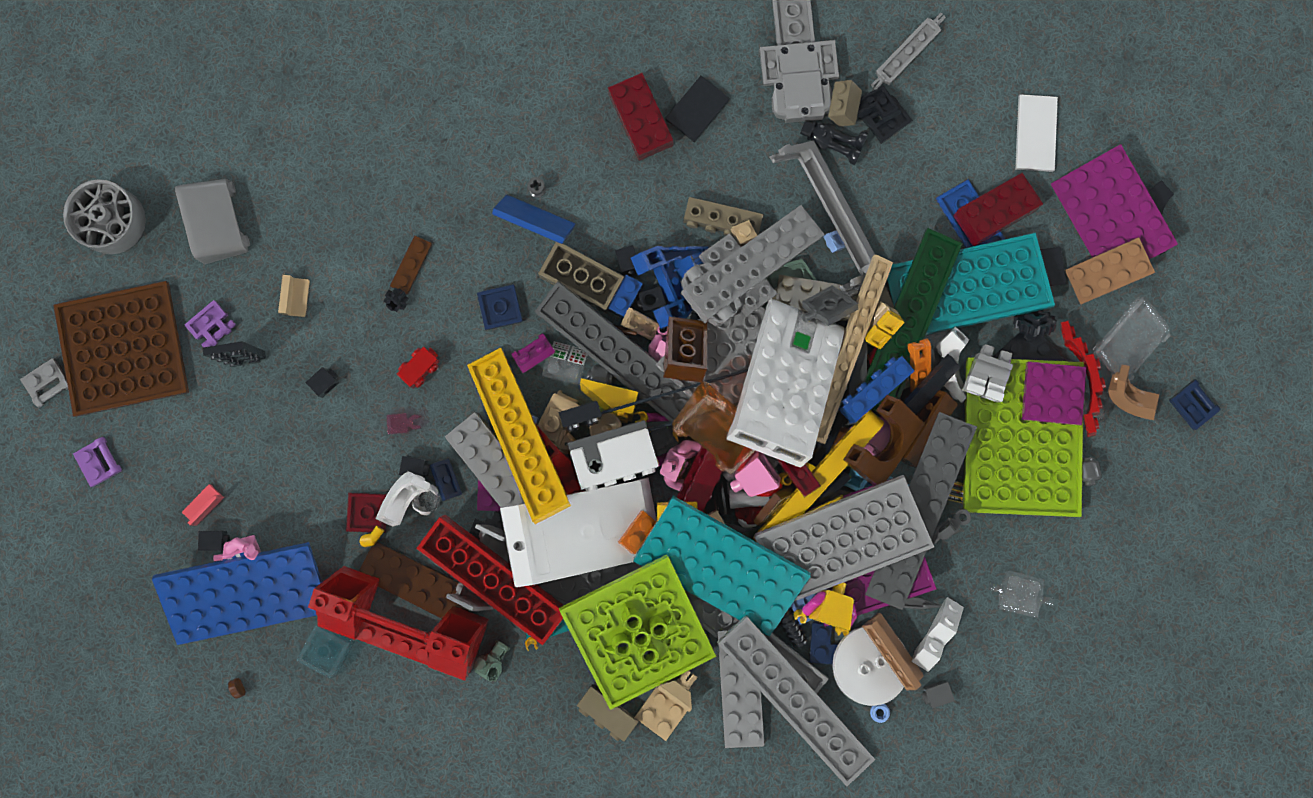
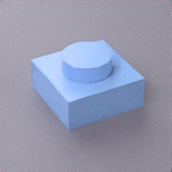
M837 230L823 236L827 247L832 253L846 248Z

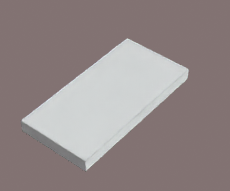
M1019 95L1015 170L1055 171L1058 97Z

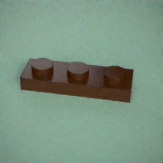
M414 235L390 287L401 289L407 295L409 294L433 245L432 243Z

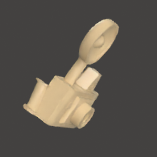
M559 390L557 394L554 393L538 426L565 454H570L568 445L565 446V443L576 441V439L567 429L563 430L559 412L580 405H578V400L563 394ZM613 413L602 414L598 424L589 428L590 434L593 436L620 428L622 423Z

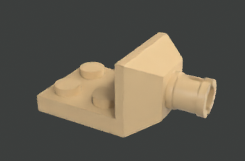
M690 670L681 674L677 680L671 679L655 687L634 717L665 741L686 712H690L692 709L691 692L689 689L698 677L694 673L690 675Z

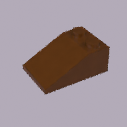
M669 316L663 378L702 383L707 371V323L699 320Z

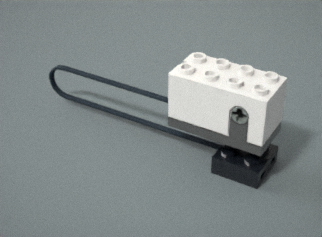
M748 369L601 412L598 402H591L559 412V417L563 430L567 429L568 432L576 431L583 424H587V427L598 424L602 414L746 373ZM739 402L647 429L644 420L569 442L568 447L581 490L585 489L586 492L598 489L597 486L604 484L605 487L617 483L616 480L621 478L624 481L635 479V474L641 472L643 476L654 473L655 468L659 466L649 431L737 406ZM593 462L601 466L598 468V472L590 469Z

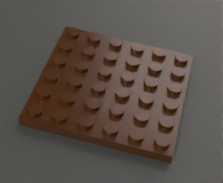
M163 281L53 305L74 417L189 393L169 282Z

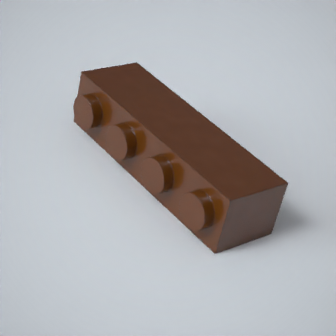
M939 390L916 415L925 425L901 459L904 464L914 468L917 467L938 413L941 412L951 416L958 405L947 392Z

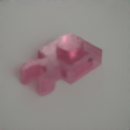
M406 413L386 415L389 435L408 433V427L415 430L421 429L420 425L415 426L413 423L415 419L421 418L419 415H412L409 419H407Z

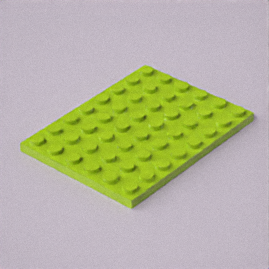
M966 358V379L974 358ZM1011 359L1010 364H1013L1003 393L1004 398L1002 402L997 403L965 392V422L977 426V429L964 458L963 509L968 510L970 513L1082 517L1083 420L1080 426L1022 420L1026 362L1084 367V362Z

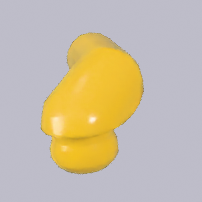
M376 526L370 534L360 537V545L363 547L374 546L384 530Z

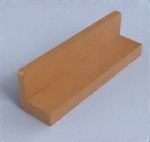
M877 613L862 627L905 689L917 690L921 686L919 680L924 677L923 673L915 663L911 662L912 657L883 615Z

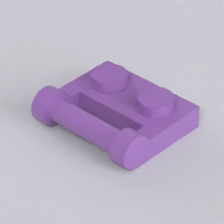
M105 437L98 438L93 443L73 453L90 487H94L122 471L120 465L116 464L108 449ZM98 447L110 468L109 471L105 470L95 451Z

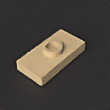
M630 307L620 324L631 331H636L637 334L651 341L659 326L658 322Z

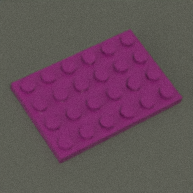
M1121 144L1051 183L1052 188L1092 258L1136 238H1140L1149 260L1178 245Z

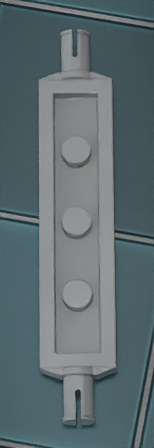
M939 13L934 20L927 18L876 70L878 78L871 86L874 89H878L883 83L890 85L940 33L939 24L946 19L945 15Z

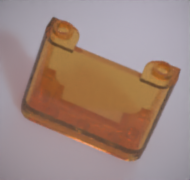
M703 381L696 388L672 423V429L679 437L682 435L687 437L689 435L713 454L717 461L715 463L716 466L723 472L726 470L729 474L734 473L756 451L727 440L737 407L706 381Z

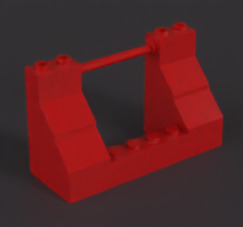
M346 566L340 568L314 588L308 608L316 610L318 627L428 665L429 668L464 681L471 673L489 619L452 606L434 629L427 633L370 612L380 579Z

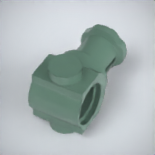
M495 640V645L490 653L479 656L473 665L474 672L490 682H496L502 672V663L500 661L506 651L510 650L508 646L498 640Z

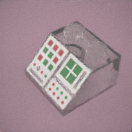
M553 340L551 346L555 353L546 358L542 376L581 387L580 381L581 378L583 379L589 355L579 347Z

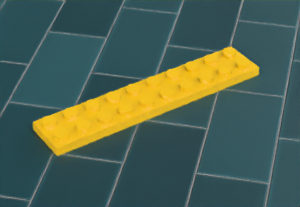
M502 348L468 364V369L532 522L537 524L570 507L569 499Z

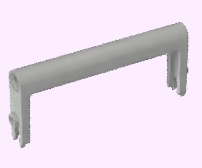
M809 141L793 146L790 144L783 146L778 150L779 154H774L769 158L773 163L792 159L800 161L861 276L851 279L849 283L840 286L841 291H848L855 287L857 290H860L872 257L875 255L815 142Z

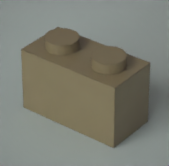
M852 80L839 81L834 84L828 117L839 127L856 125L862 90Z

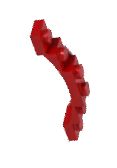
M1069 321L1061 322L1060 328L1064 345L1074 353L1080 362H1084V367H1086L1090 388V401L1083 420L1087 436H1095L1096 430L1099 429V423L1097 418H1093V416L1099 415L1100 409H1103L1101 399L1098 396L1102 395L1103 389L1106 388L1104 378H1100L1098 370H1101L1099 359H1095L1094 354L1086 355L1088 353L1086 342L1082 343L1081 337L1073 339V337H1076L1074 326H1070Z

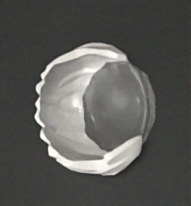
M430 484L428 491L420 493L413 498L412 506L420 514L429 515L439 507L440 495L437 488Z

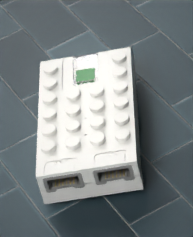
M770 298L727 440L801 468L812 458L844 335V327L835 323L827 326L817 318H813L805 323L802 320V315L807 312Z

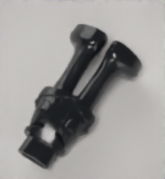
M805 120L800 132L801 135L806 136L807 140L814 141L819 148L835 150L845 155L850 164H856L867 138V132L862 131L858 136H851L835 129L836 126L833 124L816 123V121L812 123ZM834 139L845 142L855 148L851 149L835 142Z

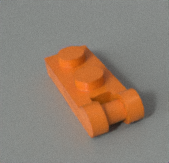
M928 339L920 340L919 343L913 342L908 344L910 366L914 369V372L910 375V392L931 372V343Z

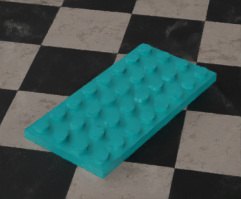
M1036 233L960 249L926 335L951 330L954 327L960 328L1054 307L1055 303ZM913 260L892 264L887 277V283L893 305L896 303Z
M672 496L633 559L635 563L644 566L668 555L684 590L738 620H741L746 615L761 633L769 637L811 577L809 571L675 496Z

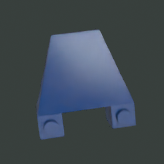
M656 246L631 257L637 275L651 270L654 271L668 305L653 311L660 329L668 326L669 316L685 319L693 311L691 305L681 294L683 290L681 281L685 271L680 260L690 255L703 253L709 246Z

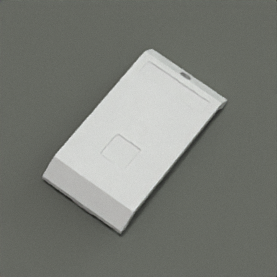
M649 478L602 487L590 492L583 491L568 494L570 507L537 524L532 522L525 503L500 508L515 587L535 585L634 562L633 559L636 554L630 553L618 541L640 511H644L657 522ZM515 543H518V548H514Z

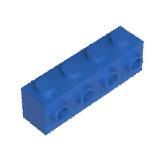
M902 356L899 358L892 357L885 363L886 368L882 371L879 369L870 376L872 378L871 381L862 383L856 388L857 393L853 396L850 394L841 401L843 405L838 410L850 424L857 422L914 372V369Z

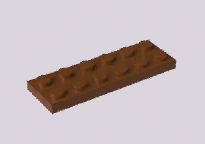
M379 542L371 546L359 571L379 578L378 587L441 619L452 606L469 612L467 608L446 598L447 594H456L458 582Z

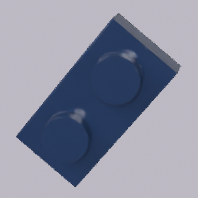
M449 458L429 465L442 501L462 495Z

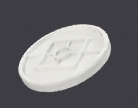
M863 627L852 630L839 642L833 657V673L837 685L848 698L863 705L875 706L891 701L901 692L904 686Z

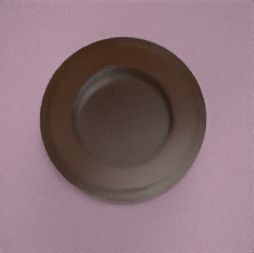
M239 678L229 681L228 689L234 698L238 699L246 694Z

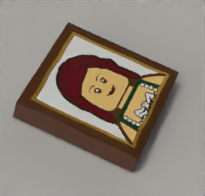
M787 487L774 493L753 522L757 526L766 523L795 490L792 487Z

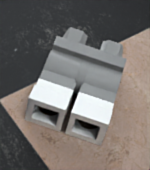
M985 344L980 352L975 354L962 391L999 403L1003 401V393L1013 364H1010L1012 353L1002 350L998 359L992 357L995 348Z

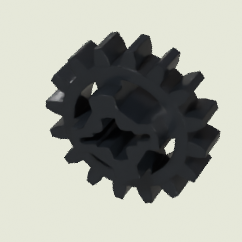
M1044 310L1015 315L1013 324H1015L1014 328H1019V332L1025 331L1026 335L1030 334L1036 337L1039 334L1044 337V334L1050 335L1051 332L1054 333L1057 320H1055V316H1050V312L1045 313Z

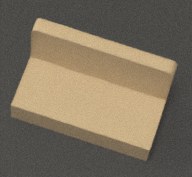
M283 275L278 313L288 316H306L310 284L308 279H298L290 275Z

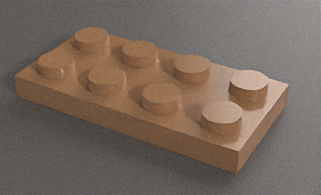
M1136 238L1065 270L1080 305L1155 273L1140 238Z

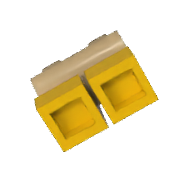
M879 301L865 340L881 349L892 337L890 334L894 335L905 322L897 310Z

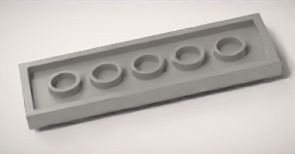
M730 629L718 630V640ZM719 646L725 748L764 746L761 691Z

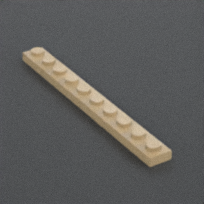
M873 255L856 300L858 310L851 313L843 335L816 440L821 444H825L893 264V262L879 255Z

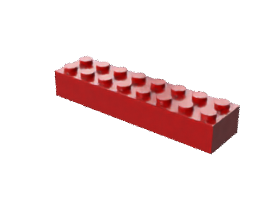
M447 515L438 518L416 548L542 646L563 619L559 608L564 606L562 603L537 584L515 587L511 564Z

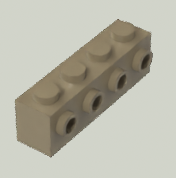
M689 197L683 223H687L686 226L690 228L705 227V230L708 232L716 233V230L724 232L723 234L726 236L731 234L734 237L731 228L749 220L758 236L763 214Z

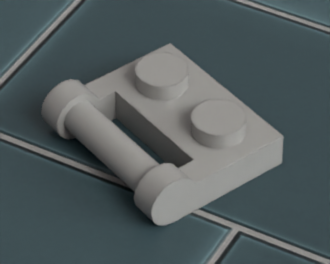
M54 358L20 379L30 394L33 403L38 408L45 405L44 402L62 390L68 389L66 375ZM57 379L60 380L59 384L39 396L37 393Z

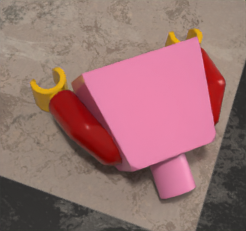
M747 447L736 464V480L732 481L730 486L735 493L744 489L750 497H771L782 488L783 484L789 486L792 480L788 478L784 481L785 477L788 476L786 472H781L778 475L763 453Z

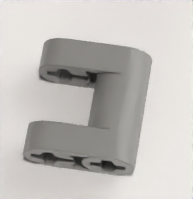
M732 481L726 482L730 509L765 506L769 501V497H750L745 490L735 493L730 486Z

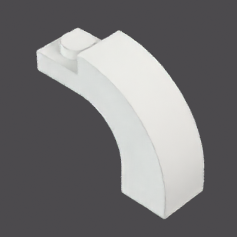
M409 471L404 473L386 495L376 519L392 527L400 525L410 502L416 495L428 491L430 483L426 482L422 476L415 475Z

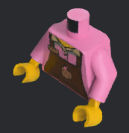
M684 440L668 451L660 470V474L664 476L667 486L680 491L702 446L701 442Z

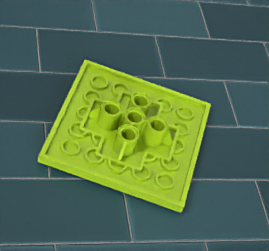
M668 555L656 559L559 608L610 710L716 657ZM636 617L634 621L628 622L629 618ZM662 625L661 628L657 630L654 629L655 626ZM644 634L643 637L636 638L637 635ZM626 643L625 646L618 647L619 644ZM646 651H652L650 654L645 655Z

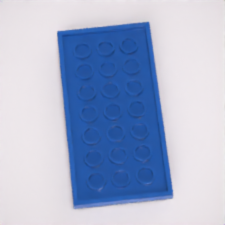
M309 542L260 552L254 560L241 556L156 574L152 577L177 645L316 616V610L308 608L314 588L322 583Z

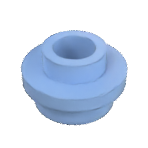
M885 704L875 705L871 707L870 715L874 721L882 723L889 718L890 710ZM882 709L883 715L877 716V710Z

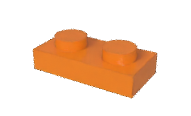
M640 511L618 543L630 553L636 554L656 521L644 511Z

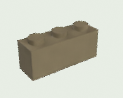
M594 685L590 686L577 704L580 713L586 717L590 715L594 718V723L601 729L607 728L610 731V735L617 741L621 739L624 742L638 724V720L620 705L610 710L601 691Z

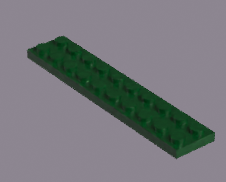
M930 228L925 229L893 308L897 310L905 323L894 335L890 334L892 337L881 349H876L863 383L871 381L872 378L870 376L880 369L882 371L886 368L885 363L892 357L899 358L902 356L910 365L908 344L913 342L919 343L920 340L925 338L963 243ZM908 377L888 395L900 400ZM884 398L871 409L874 413L880 415L876 410Z

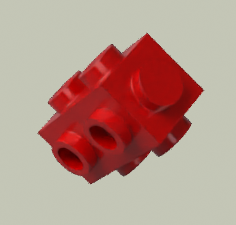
M424 346L417 348L412 353L411 360L408 363L405 361L398 368L399 372L397 375L412 389L415 387L419 388L425 382L424 378L429 373L433 374L439 367L438 354L431 347L429 349H426Z

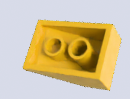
M581 378V391L594 402L597 401L598 405L604 410L629 404L638 399L637 391ZM636 405L609 413L616 415L621 423L632 422Z

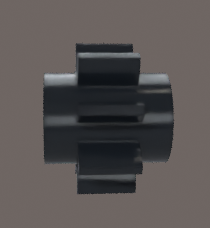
M394 288L393 291H387L383 302L386 303L389 310L398 312L399 309L404 310L406 308L409 298L406 297V293L403 290Z

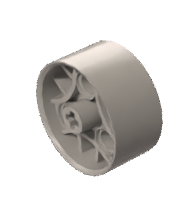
M97 179L80 184L68 196L64 205L63 218L68 233L80 244L103 254H118L129 250L138 242L145 229L146 217L141 202L132 193L108 180ZM110 196H113L112 200L110 202H107L108 198ZM93 197L92 202L86 207V203ZM130 206L131 213L125 215L124 207ZM89 219L88 225L84 227L85 221ZM121 226V231L116 234V229ZM97 234L103 235L100 245H96Z

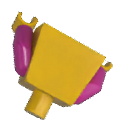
M840 583L835 585L832 591L822 590L818 592L802 609H797L794 612V619L797 620L798 617L802 616L800 623L804 624L807 621V615L810 619L834 626L838 636L841 632L844 636L848 635L851 626L857 618L854 599L844 595L847 584Z

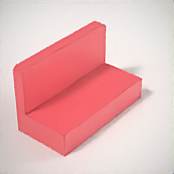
M209 484L182 511L190 520L188 524L190 526H197L224 497Z

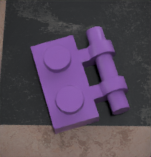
M215 300L184 324L197 340L203 336L207 339L201 344L203 347L215 346L220 338L225 334L231 333V329L236 326L233 320L226 324L222 321L228 315ZM218 325L220 329L212 335L209 331Z

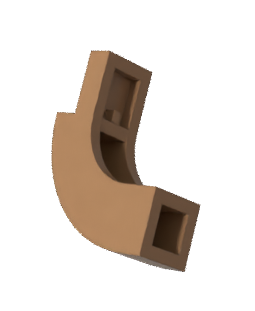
M1121 365L1120 372L1116 371L1111 378L1108 389L1111 400L1127 413L1154 420L1159 394L1142 391L1134 387L1129 381L1130 366Z

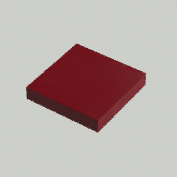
M348 493L346 531L372 532L376 526H379L384 530L383 533H386V523L377 520L376 517L387 494Z

